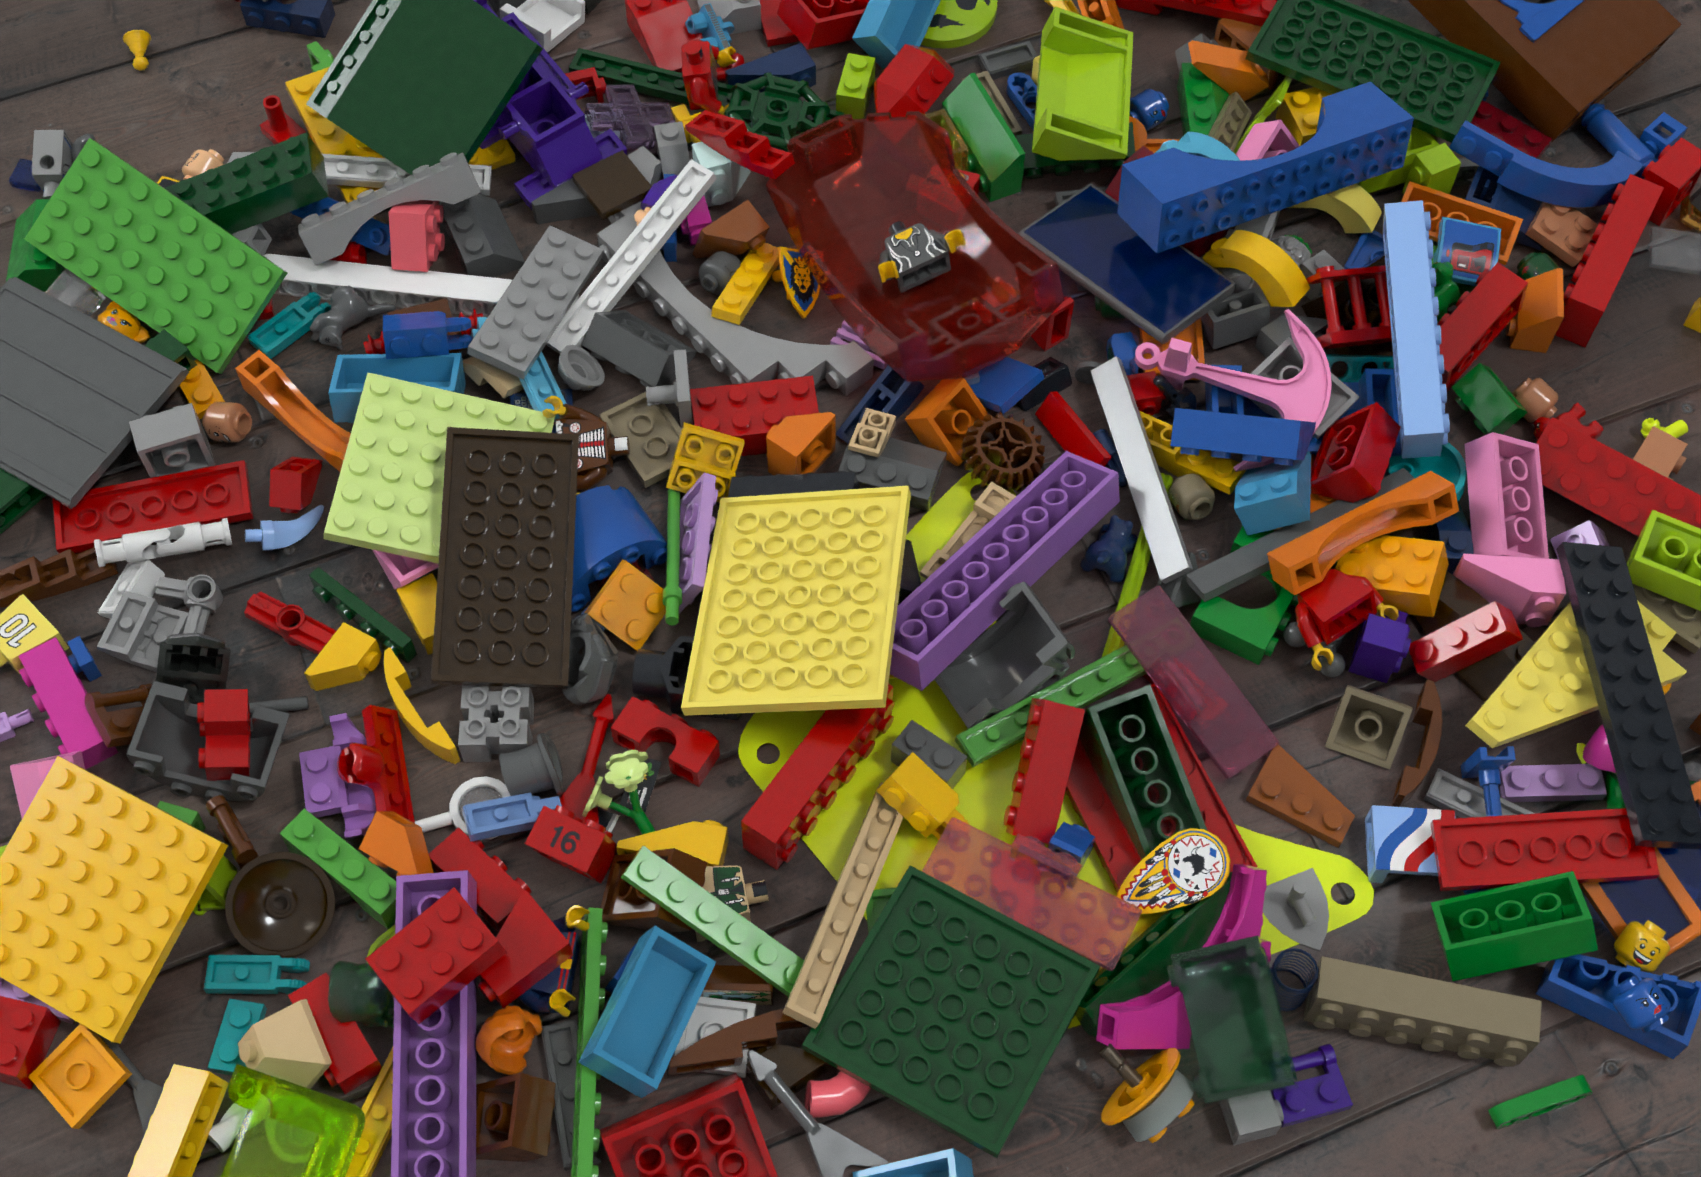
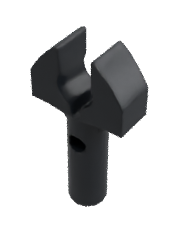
M1157 375L1154 378V385L1169 400V403L1163 409L1171 417L1174 418L1175 408H1180V402L1187 403L1192 409H1196V396L1187 387L1178 392L1163 375Z

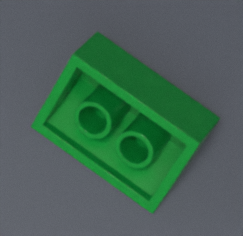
M36 199L16 219L6 282L9 278L17 277L43 292L67 290L69 270L24 239L50 199Z

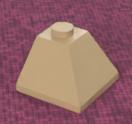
M307 999L300 1000L253 1024L238 1042L239 1056L245 1062L249 1075L282 1095L297 1093L305 1096L332 1064Z

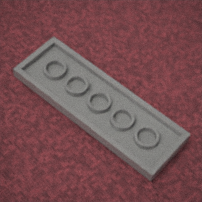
M549 225L469 344L467 354L524 380L598 265L603 255V249Z

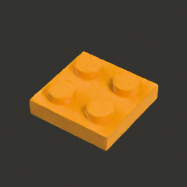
M622 559L584 613L589 614L590 618L632 649L638 651L666 614V606L662 602L663 588L629 562Z
M79 1024L28 1077L70 1127L80 1129L132 1073L96 1032Z

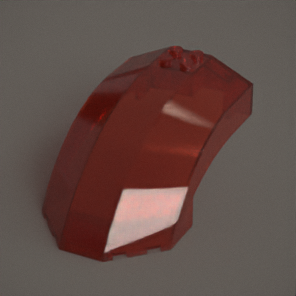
M909 111L906 113V117H891V112L868 113L867 119H853L852 114L839 115L791 138L787 148L788 152L792 153L795 164L778 178H769L766 184L767 191L803 260L833 306L860 339L907 382L966 378L976 374L981 369L1016 352L1064 301L1058 264L1012 230L985 204L957 170L949 133L921 112ZM901 221L905 224L906 228L922 223L928 230L932 229L944 235L956 229L961 230L967 244L965 246H958L954 253L949 251L950 271L900 293L894 277L886 280L884 283L881 281L878 273L880 254L885 250L884 240L891 236L888 229L893 223Z

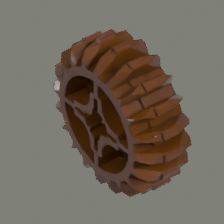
M1001 412L996 414L995 418L988 413L984 416L983 420L978 418L973 426L966 431V437L961 443V449H963L961 459L966 461L964 470L973 471L971 480L977 478L982 480L981 488L993 482L1010 492L1011 488L1018 492L1023 486H1029L1041 472L1045 462V457L1043 456L1045 446L1040 444L1041 435H1033L1035 431L1034 426H1024V418L1019 420V422L1014 420L1013 413L1008 418H1004ZM988 438H994V441H988L987 444H981L982 441ZM1018 462H1025V464L1020 467L1012 468L1013 464H1018Z

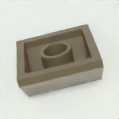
M1347 685L1337 706L1325 747L1390 770L1413 707Z

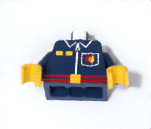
M579 905L570 907L565 916L552 921L569 941L573 956L518 997L521 1002L536 1014L558 1012L562 1016L568 1017L571 1013L568 1009L570 1001H575L576 999L572 995L581 949L578 932L573 931L576 928L581 931H587L590 926L588 922L581 920L590 911Z

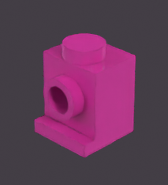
M705 196L698 201L680 224L682 234H688L690 245H696L701 229L712 223Z

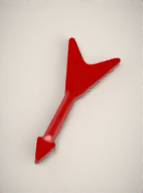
M607 694L593 712V718L596 721L581 773L575 777L560 798L562 807L575 813L576 817L583 820V824L586 823L587 819L599 824L598 806L592 808L586 817H583L582 813L595 786L594 774L608 724L614 722L611 694Z

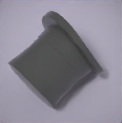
M538 734V743L527 748L499 755L501 772L510 796L529 792L533 795L555 789L558 795L563 794L561 759L554 742L547 734Z

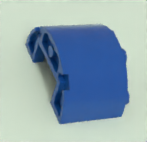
M609 485L589 489L576 495L572 612L582 609L591 601L588 584L608 577L617 568L622 559L631 564L642 555L643 565L646 570L667 561V541L633 494L625 487L620 486L617 490H612Z

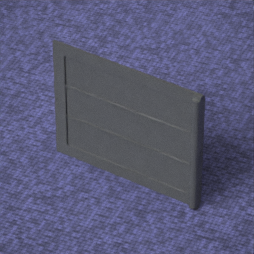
M17 277L9 278L0 288V468L72 509L133 440L129 422L146 415L155 414L184 381L189 373L187 368Z

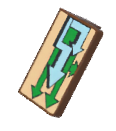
M715 965L701 997L756 1003V1005H773L774 986L745 966Z

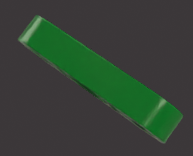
M1579 1075L1502 1102L1489 1109L1488 1112L1496 1128L1501 1129L1578 1102L1590 1096L1593 1092L1585 1076Z

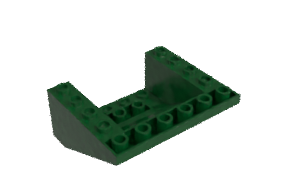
M372 0L306 105L410 175L413 174V170L420 166L429 165L431 167L440 163V159L450 153H457L458 155L463 152L469 163L543 48L474 0Z

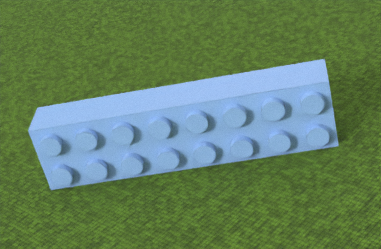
M1423 200L1384 204L1383 244L1398 420L1401 427L1399 432L1402 459L1441 456L1442 445L1448 444V433L1450 432L1449 414H1445L1447 390L1446 384H1442L1444 358L1443 354L1440 355L1439 344H1441V327L1437 325L1439 304L1438 297H1434L1436 271L1435 268H1432L1431 260L1433 258V241L1429 240L1431 218L1430 211L1424 212Z

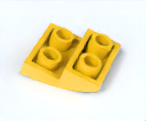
M684 422L666 488L687 493L705 472L716 476L715 489L718 490L716 502L720 503L721 498H728L731 477H736V469L745 444L744 439Z

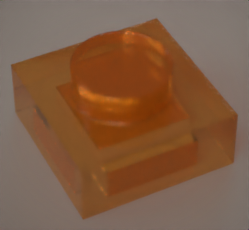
M1688 195L1680 204V221L1688 228H1694L1701 232V212L1690 203L1689 197L1691 196Z

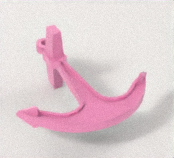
M1289 309L1285 310L1284 313L1292 339L1303 359V368L1298 375L1288 380H1277L1198 363L1191 354L1192 343L1176 338H1171L1168 349L1161 353L1155 344L1148 342L1139 345L1135 352V362L1138 367L1150 370L1157 366L1161 375L1177 390H1182L1186 380L1196 378L1269 405L1276 409L1283 419L1316 422L1313 435L1323 421L1331 396V372L1326 354L1309 328ZM1144 353H1150L1153 357L1151 359H1145L1142 357V355ZM1262 456L1261 462L1243 460L1234 467V470L1238 472L1274 463V457Z

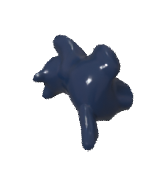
M1117 515L1111 516L1109 524H1104L1099 530L1098 541L1093 542L1087 548L1085 556L1080 562L1081 568L1086 572L1097 568L1105 571L1111 582L1123 581L1126 577L1125 568L1128 564L1127 554L1135 548L1138 539L1135 534H1131L1133 528L1132 521L1119 519Z

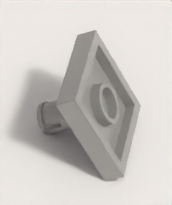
M686 349L673 350L676 382H673L674 385L646 387L647 406L672 403L678 406L681 428L684 422L693 425Z

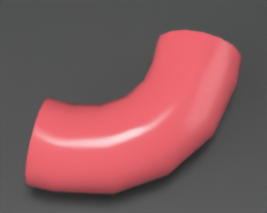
M839 1071L836 1076L829 1080H809L805 1093V1108L814 1118L842 1115L863 1102L871 1087L842 1071Z

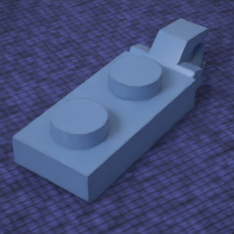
M531 792L467 804L463 806L462 813L471 842L531 830L543 806L555 810L557 805L561 807L562 805L559 796L540 799L539 796H532Z

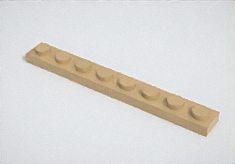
M877 791L874 794L782 1012L816 1029L822 1019L903 820V816L894 807L888 805Z

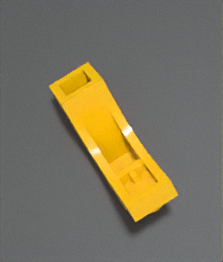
M1236 230L1228 239L1222 238L1215 241L1211 245V249L1202 257L1204 262L1212 267L1235 268L1249 275L1260 286L1271 307H1294L1310 289L1298 265L1283 249L1269 239L1250 231Z

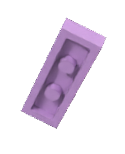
M1590 764L1508 766L1500 773L1501 786H1499L1501 798L1510 802L1603 800L1607 795L1602 770Z

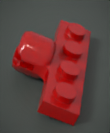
M369 705L362 710L367 745L352 742L349 747L347 746L341 751L337 761L338 775L346 783L368 786L372 789L377 811H392L415 823L398 711Z

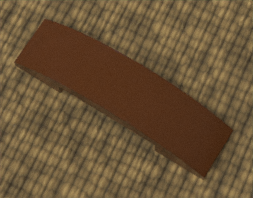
M1427 679L1422 687L1412 720L1414 723L1425 726L1415 768L1405 765L1397 780L1392 807H1402L1414 795L1432 766L1439 748L1442 733V709L1437 688L1432 680Z

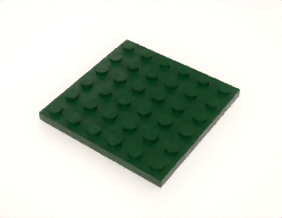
M910 865L830 997L819 1025L816 1029H811L803 1042L802 1049L991 1156L998 1158L1094 981L1100 966Z

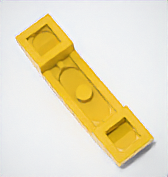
M391 647L384 650L386 682L398 714L405 726L418 742L436 756L453 764L460 762L456 746L441 723L438 721L432 726L426 727L403 692L412 687L406 670Z

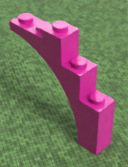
M1234 864L1229 892L1220 918L1203 947L1191 962L1170 981L1148 994L1124 1002L1100 1004L1096 1041L1105 1045L1111 1043L1115 1049H1189L1190 1038L1193 1032V1013H1229L1230 999L1232 997V977H1268V968L1271 960V942L1260 938L1263 925L1264 895L1267 888V870L1246 864Z

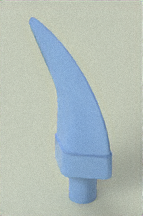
M318 505L301 517L291 521H260V529L245 530V542H261L263 550H275L290 546L308 535L316 526L322 516L324 506Z

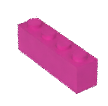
M55 637L19 655L24 666L19 672L28 688L34 686L37 693L33 694L32 698L41 713L47 711L50 718L45 720V724L54 739L60 736L63 742L62 745L58 746L60 753L66 754L81 750L85 769H88L119 752L116 747H106L86 709L85 695L87 691L72 667L66 651Z

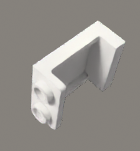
M526 0L518 8L506 3L500 8V19L514 12L548 53L585 22V1Z

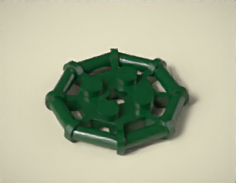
M766 72L762 77L743 84L736 83L732 87V96L724 115L744 121L749 132L768 137L771 147L791 152L793 148L811 141L818 142L823 138V128L826 117L830 113V107L828 103L823 102L813 92L807 81L786 79L773 76L771 72ZM765 88L764 92L759 93L760 89ZM799 97H804L805 100L803 101V103L799 99ZM744 99L749 101V105L741 106V103ZM814 114V121L806 119V115ZM743 118H749L752 121V128ZM801 129L802 131H804L800 134L795 135L797 130ZM762 132H768V133H772V134H777V135H780L781 137L772 136V135H768V134H763Z

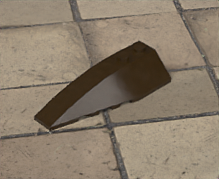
M1447 571L1434 617L1410 616L1417 619L1424 629L1423 635L1426 636L1490 603ZM1520 630L1523 640L1453 674L1485 702L1535 642Z

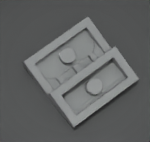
M124 591L97 648L120 660L157 672L160 642H165L166 638L172 634H183L189 613L158 605L155 598Z

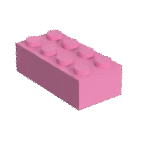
M1495 432L1465 443L1470 524L1474 554L1549 559L1539 444Z

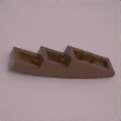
M95 547L79 554H75L69 549L41 562L34 556L0 570V608L8 607L22 594L32 602L72 591L118 574L116 562L106 563L104 567H99Z
M784 1009L770 1011L734 1023L699 1040L672 1057L668 1064V1075L739 1066L742 1064L743 1050L774 1046L778 1038L777 1031L808 1027V1025L782 1013Z

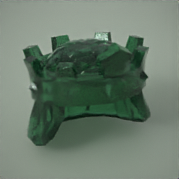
M339 961L334 964L330 974L328 991L329 1008L333 1017L341 1023L361 1021L363 1025L370 1028L372 1026L386 1028L389 1026L394 1028V1014H388V1009L394 1008V997H392V993L368 963L358 965L346 961Z

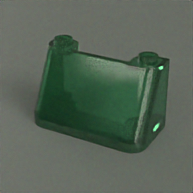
M1259 936L1172 954L1173 965H1168L1167 971L1172 988L1178 986L1183 994L1200 1066L1198 1067L1199 1075L1193 1076L1197 1097H1204L1205 1104H1212L1299 1088L1266 950Z

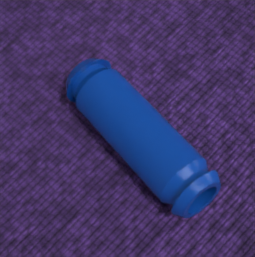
M1593 104L1581 116L1582 126H1586L1587 131L1612 156L1618 150L1642 163L1643 166L1636 176L1645 179L1642 176L1644 169L1651 161H1658V159H1655V154L1610 110L1605 109L1604 104Z

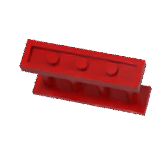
M1385 265L1334 270V266L1317 268L1315 270L1316 274L1306 278L1309 285L1321 283L1328 328L1326 329V334L1316 339L1321 344L1323 350L1392 342ZM1374 278L1382 321L1379 323V327L1371 328V323H1367L1360 279ZM1348 281L1355 326H1352L1353 330H1345L1344 326L1340 324L1333 282Z

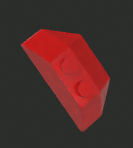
M904 44L874 82L875 125L897 144L926 114L954 77V68L935 50Z

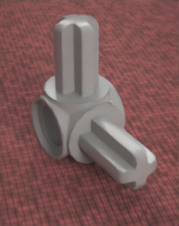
M197 575L190 577L187 581L160 577L156 582V594L158 596L184 600V604L190 609L183 634L197 632L204 634L209 614H214L223 602L222 592L210 576ZM211 589L207 597L198 598L203 590Z

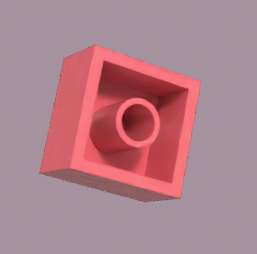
M429 200L404 202L393 206L388 212L392 269L428 272L432 264L437 261L439 253L445 247L444 233H440V223L443 222L444 216L443 206L439 205V201Z

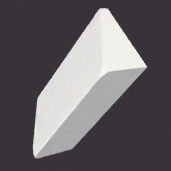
M150 560L127 563L100 607L98 614L111 619L124 591L152 598L156 592V582L160 577L165 576L164 572Z

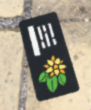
M649 758L644 761L648 765V772L644 774V780L637 784L640 806L644 812H646L661 767V761ZM624 791L620 805L632 810L633 807L629 793Z

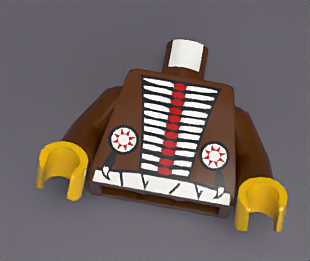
M550 396L544 400V402L553 405L554 411L545 409L542 411L543 415L546 418H552L558 414L561 418L556 419V433L579 434L577 491L592 489L604 480L607 474L612 473L614 470L613 456L630 455L628 436L611 437V430L607 422H604L602 418L582 408L563 404L562 400L557 396Z

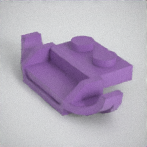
M347 713L329 716L334 740H332L333 746L300 752L299 757L306 810L316 818L342 813L345 820L344 836L346 840L365 836L377 810L372 789L368 786L346 783L338 775L337 761L341 751L347 746L349 747L352 742L367 745L364 735L355 727Z

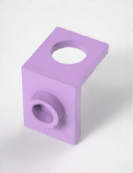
M1590 520L1550 539L1558 559L1556 549L1562 542L1609 546L1604 531Z

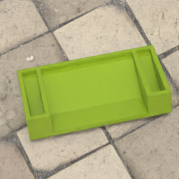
M1054 7L1042 30L1032 144L1033 153L1058 161L1126 158L1128 153L1134 32Z

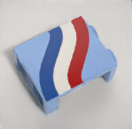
M1372 805L1365 817L1369 882L1383 883L1388 873L1438 876L1430 824L1432 820L1456 818L1455 810Z

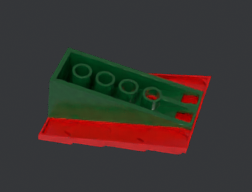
M1158 683L1149 684L1084 709L1085 713L1066 793L1084 828L1091 835L1095 836L1093 847L1117 893L1128 874L1143 858L1175 833L1189 828L1205 829L1219 837L1226 846L1230 857V872H1233L1234 864L1258 867ZM1128 913L1130 917H1134V916L1139 915V914Z

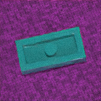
M229 998L207 1067L210 1072L247 1077L248 1070L245 1062L239 1056L238 1042L253 1024L265 1018L267 1008L264 1004Z

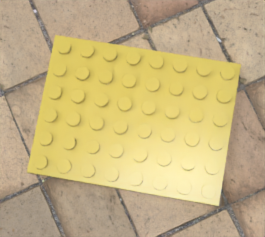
M909 486L720 499L681 704L684 716L886 707L911 499Z

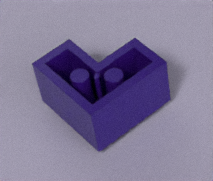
M1398 611L1399 615L1396 621L1391 620L1386 615H1384V618L1377 616V613L1375 615L1369 613L1367 619L1360 624L1348 672L1384 683L1388 682L1392 672L1398 673L1411 643V639L1408 638L1410 627H1408V624H1405L1408 613Z

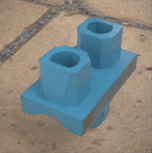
M710 3L704 4L698 13L689 16L685 22L689 33H702L703 39L700 40L710 42L711 45L718 47L719 51L729 47L732 42L730 34L735 30L733 23L730 21L723 22L721 16L717 17Z

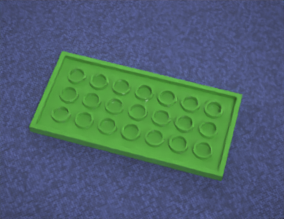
M91 138L88 139L24 238L27 242L160 333L165 329L186 346L193 357L219 374L223 373L288 274V272Z

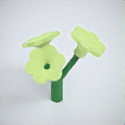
M628 750L624 753L612 755L609 758L610 761L606 762V769L610 771L605 774V780L608 784H614L619 789L624 788V791L629 793L633 809L631 810L612 801V797L603 794L601 790L603 777L599 776L582 816L586 817L588 812L595 806L605 810L610 808L631 817L642 834L656 831L640 806L637 792V784L644 780V774L648 772V765L644 762L648 759V754L638 750Z

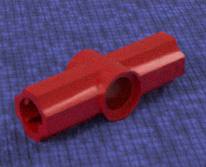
M261 591L250 597L244 611L246 618L281 635L287 644L293 646L300 645L317 655L337 631L306 615L301 607L294 604L286 605ZM294 623H298V624H297L296 626H294V627H289L290 625H292V624H294Z

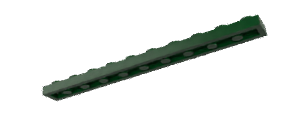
M578 48L569 66V73L595 67L598 78L603 77L606 85L689 105L683 76L680 72ZM718 82V100L722 102L724 107L730 103L733 85ZM745 99L741 103V106L749 105V101ZM830 109L823 128V138L836 141L844 122V112ZM814 114L806 115V119L814 121Z

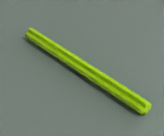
M1160 473L1168 494L1172 486L1173 477ZM1142 526L1102 657L1123 647L1151 556Z

